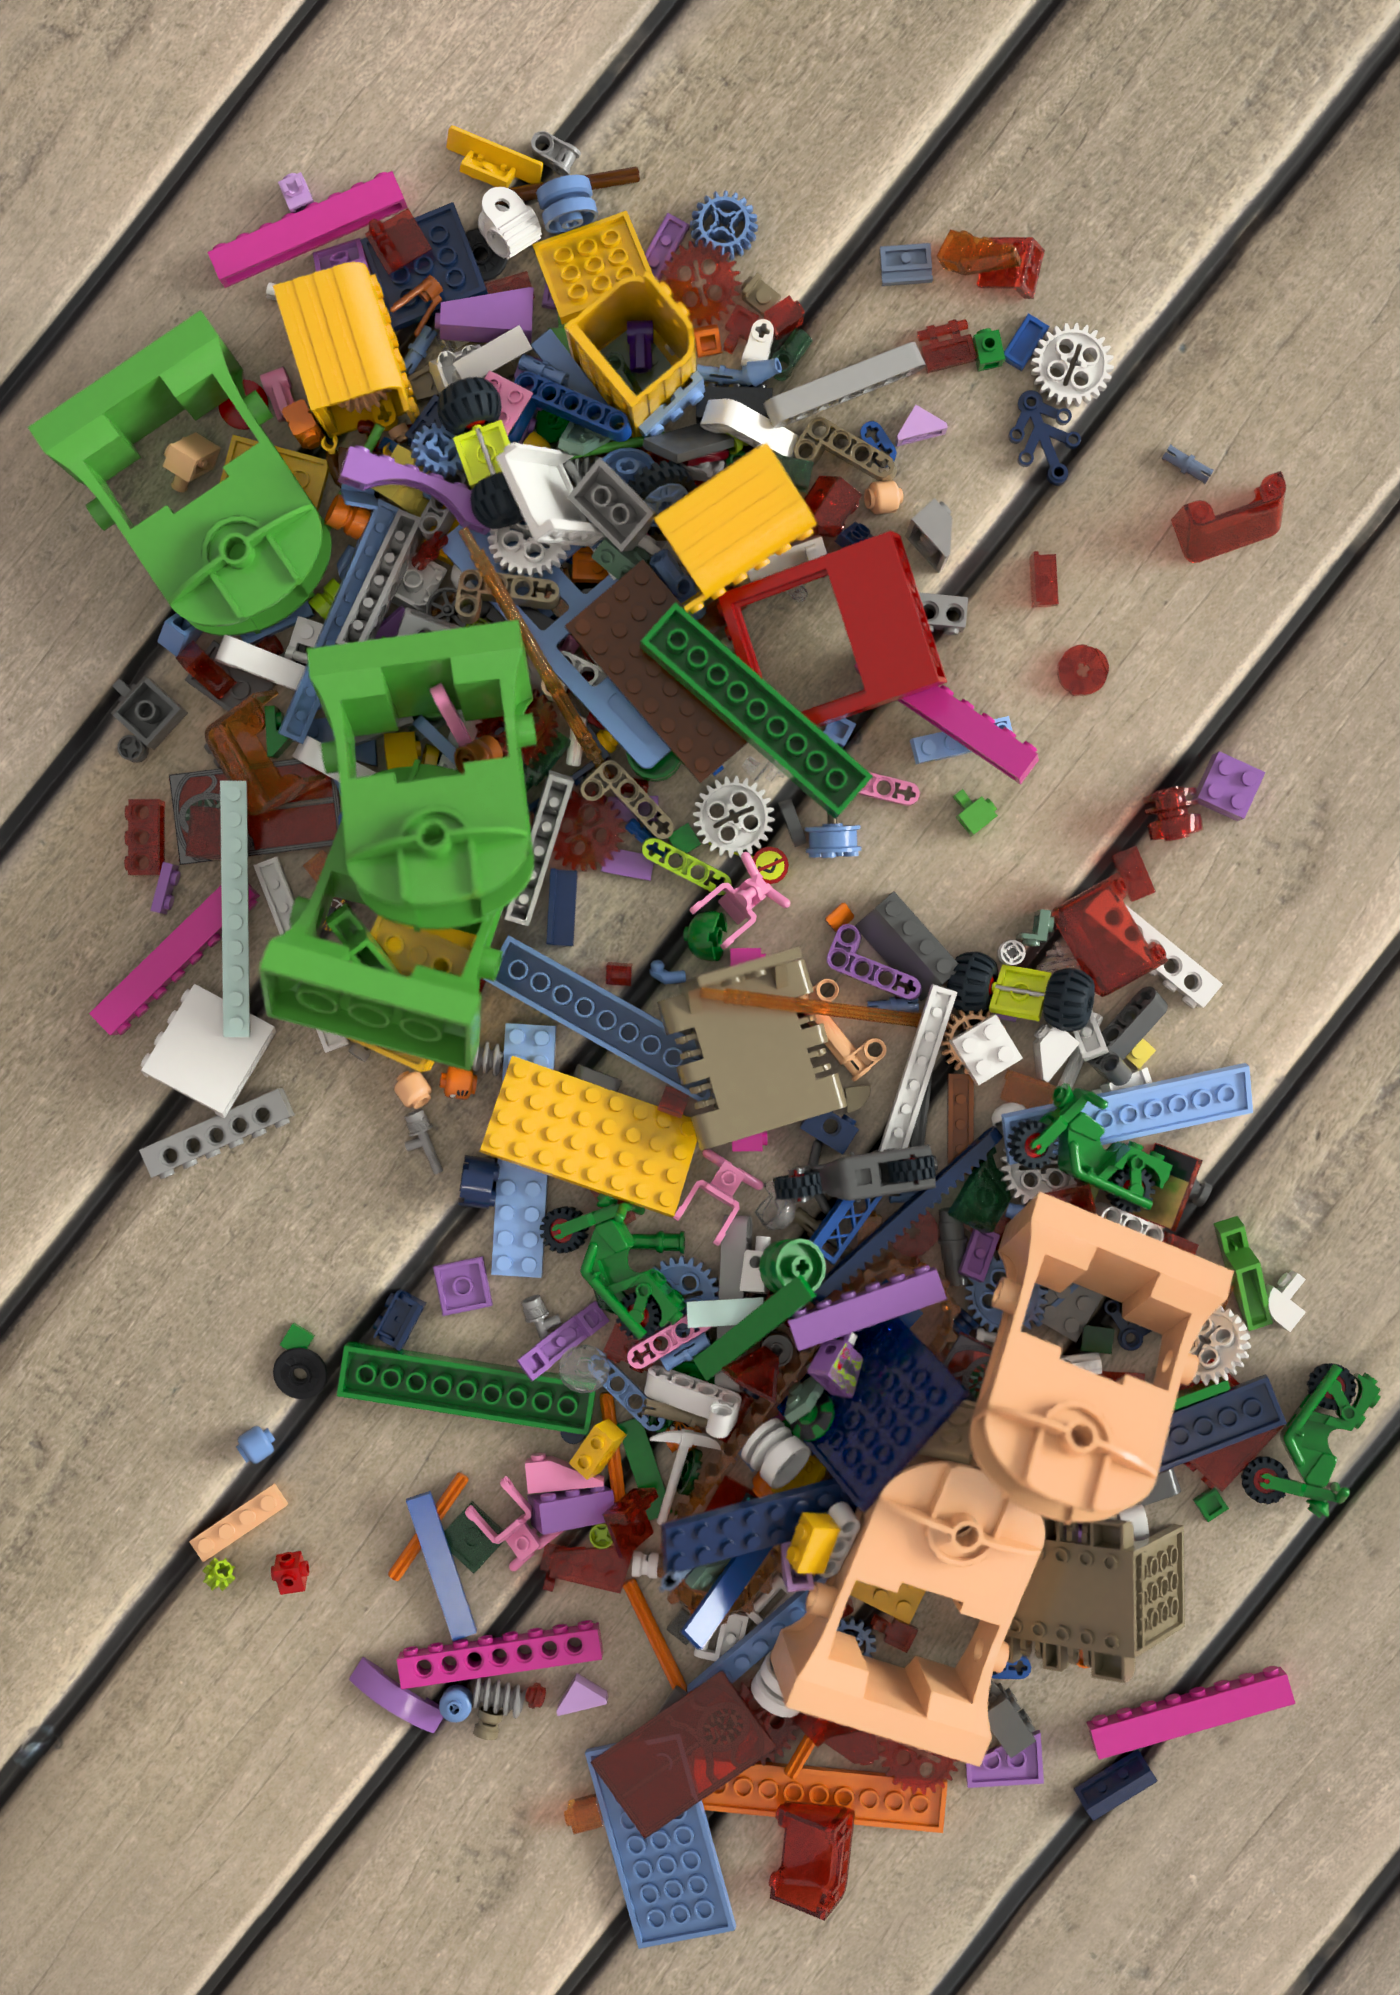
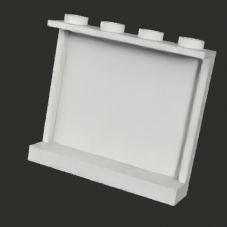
M515 442L507 445L504 448V452L498 455L496 459L535 542L592 547L604 539L606 536L593 523H590L588 518L567 498L574 488L563 464L571 459L573 455H569L561 450Z
M194 984L191 990L187 989L182 995V1004L178 1011L174 1010L167 1021L169 1025L165 1032L161 1031L154 1042L156 1047L151 1054L147 1053L142 1060L141 1067L143 1068L141 1071L145 1077L148 1078L150 1076L214 1110L215 1114L225 1119L276 1034V1030L273 1025L250 1014V1037H223V999Z

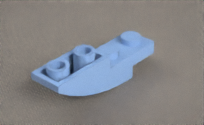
M1009 716L994 719L996 726L1001 729L1006 727L1012 731ZM944 732L920 736L910 740L916 764L972 753V751Z

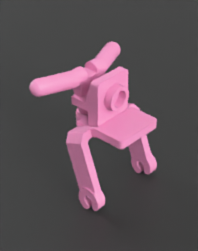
M748 852L741 854V860L751 879L745 880L736 889L729 883H722L703 900L698 901L689 909L692 914H695L721 891H725L726 894L718 902L735 923L740 924L744 919L748 918L746 924L720 945L723 951L756 922L757 915L751 909L766 896L782 908L790 906L789 899L773 889L769 883L766 884L762 879L763 876L758 871Z
M705 1149L702 1152L703 1156L720 1168L711 1183L700 1180L694 1184L673 1218L678 1221L698 1188L703 1189L706 1193L732 1208L731 1213L713 1241L715 1245L719 1246L726 1235L725 1232L740 1209L739 1202L732 1197L740 1183L744 1182L756 1190H761L764 1184L761 1180L744 1170L733 1166L731 1162L711 1149Z
M505 1476L501 1479L500 1485L523 1509L524 1514L500 1534H497L473 1506L470 1505L466 1509L465 1514L471 1521L475 1522L492 1543L500 1544L506 1540L517 1556L509 1564V1569L514 1572L529 1560L537 1549L541 1550L564 1531L545 1534L539 1537L536 1534L537 1530L535 1528L530 1529L526 1522L532 1516V1506L514 1487L512 1481Z

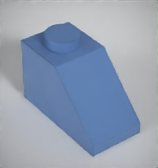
M175 613L165 620L157 642L178 657L192 647L203 632Z

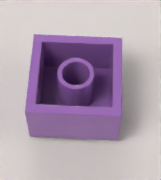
M1219 751L1211 756L1191 801L1235 821L1245 819L1266 772Z

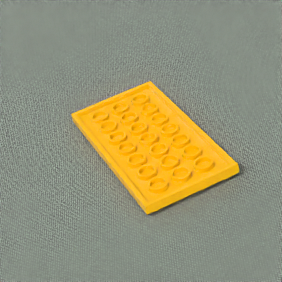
M511 1056L479 1152L673 1218L695 1150L697 1137L692 1120L688 1116Z

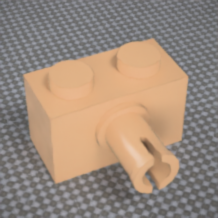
M196 432L183 437L175 443L169 444L164 453L166 459L163 467L175 474L171 487L178 492L184 493L187 491L189 482L214 469L221 447Z

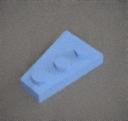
M695 371L690 376L693 380L692 383L687 387H679L673 393L674 395L671 397L669 405L666 403L660 405L639 426L640 433L644 438L661 434L668 422L677 421L684 414L683 410L690 404L694 406L703 399V393H705L704 379L698 371Z

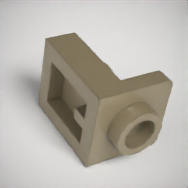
M758 272L753 278L749 276L741 287L743 290L742 300L764 318L767 317L781 299L779 293L762 281V275Z

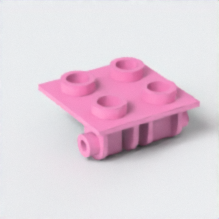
M489 370L484 379L493 384L500 395L502 408L499 420H502L508 435L533 396V392Z

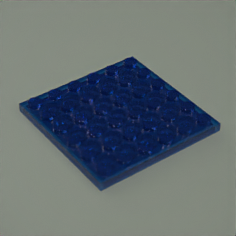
M900 1316L852 1332L857 1335L853 1348L863 1358L854 1395L852 1398L831 1395L824 1389L823 1392L831 1398L834 1405L833 1422L829 1430L819 1439L804 1441L854 1504L863 1512L870 1508L888 1482L908 1465L970 1395V1392ZM807 1372L800 1382L802 1383L811 1375ZM788 1395L777 1406L783 1417L785 1415Z

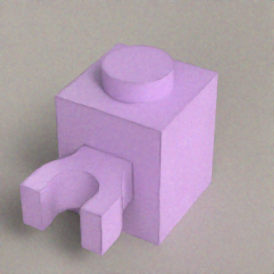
M301 172L288 174L283 180L278 181L291 213L300 212L307 205L314 203Z

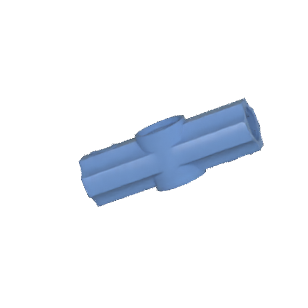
M663 549L650 558V566L680 603H683L697 593L693 579L683 573L669 550ZM705 604L703 608L692 614L695 620L701 619L706 614L707 607Z

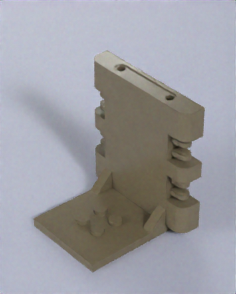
M800 947L697 976L678 985L681 995L657 1002L666 1035L690 1028L692 1030V1034L675 1039L676 1045L695 1040L697 1049L679 1054L681 1060L696 1055L700 1057V1060L676 1067L681 1085L706 1079L707 1083L689 1089L691 1094H698L709 1089L711 1099L697 1101L694 1106L695 1109L714 1105L715 1108L714 1110L691 1116L700 1150L720 1146L848 1106L838 1073L817 1079L815 1077L816 1073L831 1069L830 1063L820 1064L814 1068L811 1064L810 1058L824 1056L826 1050L823 1048L808 1053L807 1048L829 1041L823 1023L805 1029L800 1027L801 1024L817 1020L815 1014L806 1015L798 1019L795 1010L812 1005L811 999L795 1004L792 998L814 992L805 960L794 961L802 957Z
M1041 1516L1045 1527L1044 1545L1004 1638V1641L1009 1645L1007 1662L1015 1663L1020 1660L1022 1655L1029 1657L1032 1652V1641H1035L1036 1657L1043 1659V1669L1062 1672L1068 1668L1070 1663L1077 1665L1080 1649H1082L1084 1666L1092 1668V1678L1120 1683L1128 1682L1134 1675L1136 1657L1185 1627L1184 1525L1173 1524L1143 1541H1134V1527L1131 1521L1107 1518L1100 1521L1084 1522L1082 1525V1538L1078 1537V1522L1064 1524L1062 1521Z

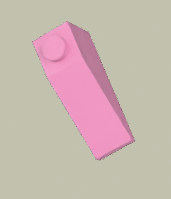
M546 1453L532 1454L531 1458H527L525 1462L528 1494L604 1487L605 1476L598 1474L586 1480L569 1462L554 1456H546Z

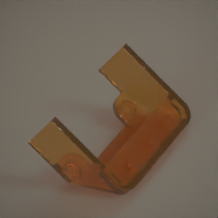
M277 690L253 693L211 723L205 730L206 743L227 780L247 781V809L250 815L266 813L296 799L326 779L325 774L302 779L295 773H289L280 777L271 759L267 757V752L257 736L266 727L265 713L261 707L279 695Z

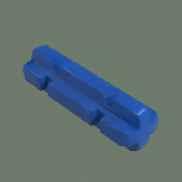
M634 818L630 819L625 825V829L629 833L634 834V837L640 843H643L649 837H654L647 829L640 827L641 824ZM654 842L653 845H647L646 848L649 851L652 850V853L661 855V858L668 851L666 847L664 852L659 850L657 842Z

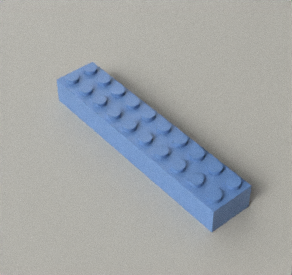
M507 936L500 949L503 951L496 980H483L697 1101L709 1099V1089L698 1094H691L689 1089L707 1083L706 1079L681 1085L676 1069L677 1066L700 1060L699 1055L681 1060L679 1055L688 1050H696L695 1040L676 1045V1038L687 1035L682 1032L666 1035L663 1022L512 936Z

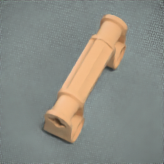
M823 979L813 986L814 992L797 997L793 1003L811 999V1011L808 1007L799 1008L804 1016L815 1014L817 1020L808 1022L810 1027L824 1024L829 1041L824 1043L838 1063L846 1067L853 1076L852 1080L855 1082L885 1056L886 1045L879 1038H870L858 1048L853 1046L824 1009L825 1006L838 996L839 987L834 980ZM831 983L835 988L834 994L830 997L822 996L820 993L822 984ZM873 1042L879 1043L882 1047V1051L878 1056H871L868 1053V1046ZM851 1060H853L854 1063L858 1066V1070L851 1063Z

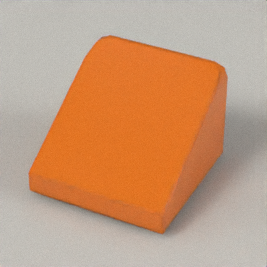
M717 324L693 328L698 358L722 353Z
M842 902L825 918V922L837 933L842 925L849 924L854 919V914L845 902Z

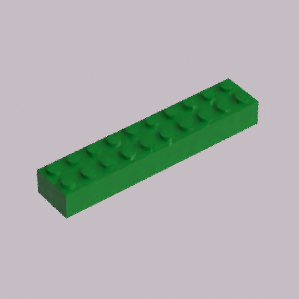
M676 602L641 640L640 648L834 819L843 812L873 777Z
M349 1341L343 1350L337 1396L588 1435L591 1428L598 1381L596 1379L552 1372H544L535 1380L530 1381L523 1369L519 1367L403 1349L398 1351L396 1348Z

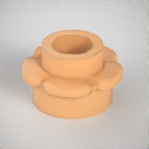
M401 423L392 428L388 434L391 440L398 444H403L408 441L405 434L409 428L406 423Z

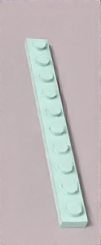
M220 781L223 1037H250L247 781Z

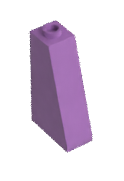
M527 287L441 302L440 313H435V329H440V340L489 343L520 325L531 344L534 288Z

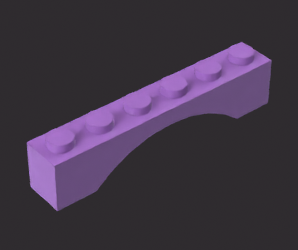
M350 446L347 450L338 482L362 491L383 485H403L415 488L433 496L444 504L455 516L461 527L486 535L491 530L482 525L473 514L470 500L472 490H469L467 485L459 482H454L453 484L444 481V477L439 474H425L420 472L418 467L411 464H398L395 462V459L387 455H380L379 457L371 454L370 450L363 446Z

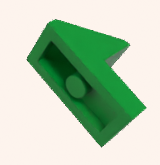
M275 705L264 706L267 757L278 759L294 740L278 734L284 719L283 712H280V709Z

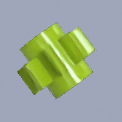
M214 1558L202 1570L206 1574L203 1583L211 1587L212 1591L218 1587L224 1591L228 1584L235 1580V1577L232 1575L235 1567L231 1566L226 1558L219 1562Z

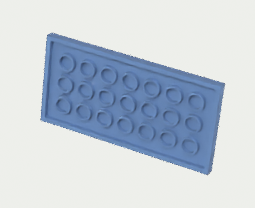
M679 1729L632 1739L599 1762L622 1793L670 1760V1767L625 1798L646 1829L690 1799L694 1798L697 1801L646 1837L591 1761L616 1743L587 1749L585 1756L638 1949L735 1931L736 1922L702 1799H698L697 1794L700 1792L690 1755H686L685 1752L687 1744L683 1730ZM681 1752L682 1759L673 1765L672 1758Z

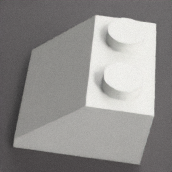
M1042 1024L1034 1034L1036 1039L1033 1041L1036 1078L1039 1081L1048 1083L1080 1042L1065 1030L1061 1031L1049 1024Z

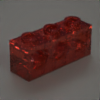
M128 799V805L125 806V819L128 820V830L125 831L124 837L125 844L128 846V856H125L124 860L125 870L128 871L130 876L159 877L162 864L165 862V801L159 799ZM147 806L149 815L142 820L140 818V810ZM143 832H147L149 840L146 844L142 845L139 837ZM143 857H147L149 865L146 869L142 870L139 862Z

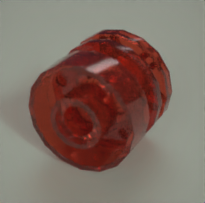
M1179 786L1162 789L1142 798L1143 804L1155 803L1156 806L1145 810L1146 815H1157L1158 820L1147 824L1150 841L1164 839L1166 842L1190 837L1191 833L1204 830L1201 814L1188 812V808L1199 804L1198 800L1186 801V797L1197 794L1196 787L1186 788Z

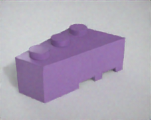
M607 1486L527 1495L528 1503L532 1506L533 1512L530 1518L531 1526L542 1535L616 1521L613 1490Z

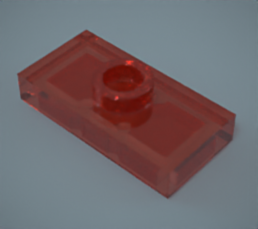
M1137 846L1112 855L1130 902L1156 892Z

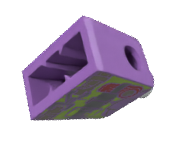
M854 1333L843 1335L839 1340L831 1339L823 1342L807 1372L831 1395L852 1398L863 1362L862 1356L853 1348L857 1339V1335Z

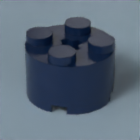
M465 1155L464 1162H468V1164L463 1163L458 1205L489 1209V1206L495 1205L496 1188L492 1187L493 1181L498 1182L500 1166L493 1158Z

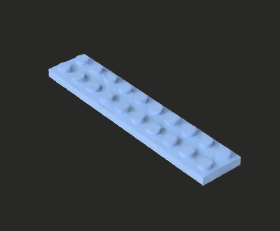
M505 1023L502 1082L511 1056L554 1070L557 1026ZM498 1158L497 1164H499L500 1170L498 1182L496 1181L491 1275L542 1278L543 1242L545 1238L541 1239L540 1234L544 1233V1230H540V1225L545 1224L542 1222V1219L546 1217L548 1175Z
M1246 1063L1100 1093L1097 1095L1108 1102L1106 1109H1099L1087 1101L1085 1107L1081 1110V1112L1086 1113L1105 1129V1133L1100 1137L1101 1145L1253 1113L1250 1068ZM1054 1103L1001 1114L1006 1158L1010 1165L1017 1163L1008 1152L1011 1148L1007 1147V1143H1011L1008 1135L1014 1134V1131L1011 1129L1014 1126L1019 1127L1018 1123L1021 1121L1025 1123L1026 1120L1039 1121L1046 1113L1057 1108L1054 1106ZM1059 1136L1058 1141L1054 1142L1055 1145H1059ZM1053 1150V1153L1058 1155V1150Z

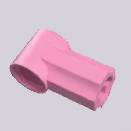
M281 367L261 374L260 379L267 396L270 397L277 420L279 422H287L282 409L295 401L290 390L292 386L285 368Z

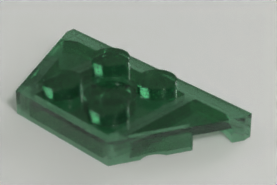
M995 1147L986 1153V1161L979 1160L980 1166L973 1168L972 1174L967 1178L947 1213L950 1217L984 1234L993 1232L1012 1199L1010 1190L1006 1191V1182L1001 1181L1005 1177L1004 1172L999 1171L993 1154L997 1153Z

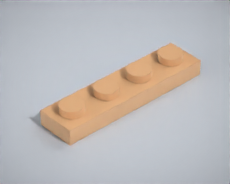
M274 1483L195 1536L189 1542L202 1562H205L286 1507L288 1502Z

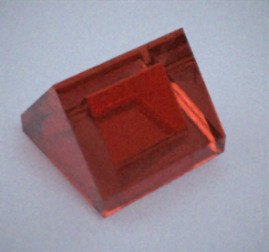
M608 962L606 965V984L631 986L633 964Z

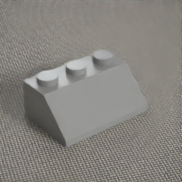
M601 458L595 462L567 497L621 552L631 551L649 531L656 514Z
M934 498L911 519L905 537L932 567L940 573L950 556L952 516L950 515L951 510L944 502L941 501L939 503Z

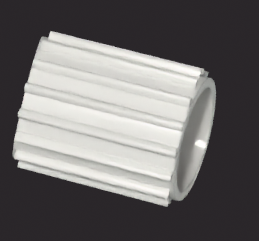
M495 187L484 194L482 211L478 218V228L490 248L497 255L508 260L541 239V227L535 212L530 206L525 205L514 191L505 187ZM503 201L508 204L509 209L499 204L495 205V203Z

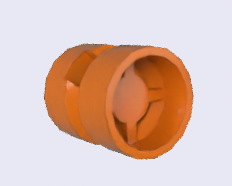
M337 494L329 506L324 524L335 530L343 527V531L347 536L358 540L368 524L371 510L346 505L342 495Z

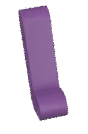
M845 924L838 929L827 955V963L833 970L906 1000H915L921 995L922 986L915 977L856 954L862 937L855 926ZM848 930H853L856 935L851 943L843 941V934ZM844 954L846 957L844 965L835 966L833 963L835 955ZM861 963L869 965V972L865 976H859L856 971L857 966ZM885 972H890L893 976L892 982L886 986L880 983V976ZM899 976L902 977L900 979L901 983L909 985L913 982L916 991H910L907 995V991L903 987L897 986Z

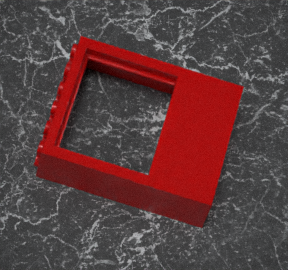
M893 531L882 533L729 590L718 597L717 608L721 617L725 618L727 624L725 633L728 640L733 643L735 649L733 653L763 679L740 608L827 575L829 576L865 689L801 711L817 727L947 683L901 535Z

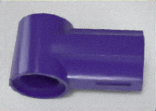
M653 320L627 321V343L629 344L630 372L637 374L652 372L651 344H653Z

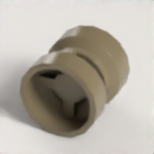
M480 1706L477 1715L479 1721L475 1724L473 1734L484 1740H496L499 1734L498 1724L502 1721L503 1711L499 1710L495 1714L492 1706L487 1711H484L483 1706Z

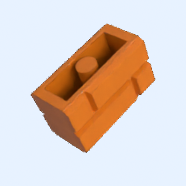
M300 399L282 409V413L294 437L303 448L314 449L321 445L325 435L304 399Z

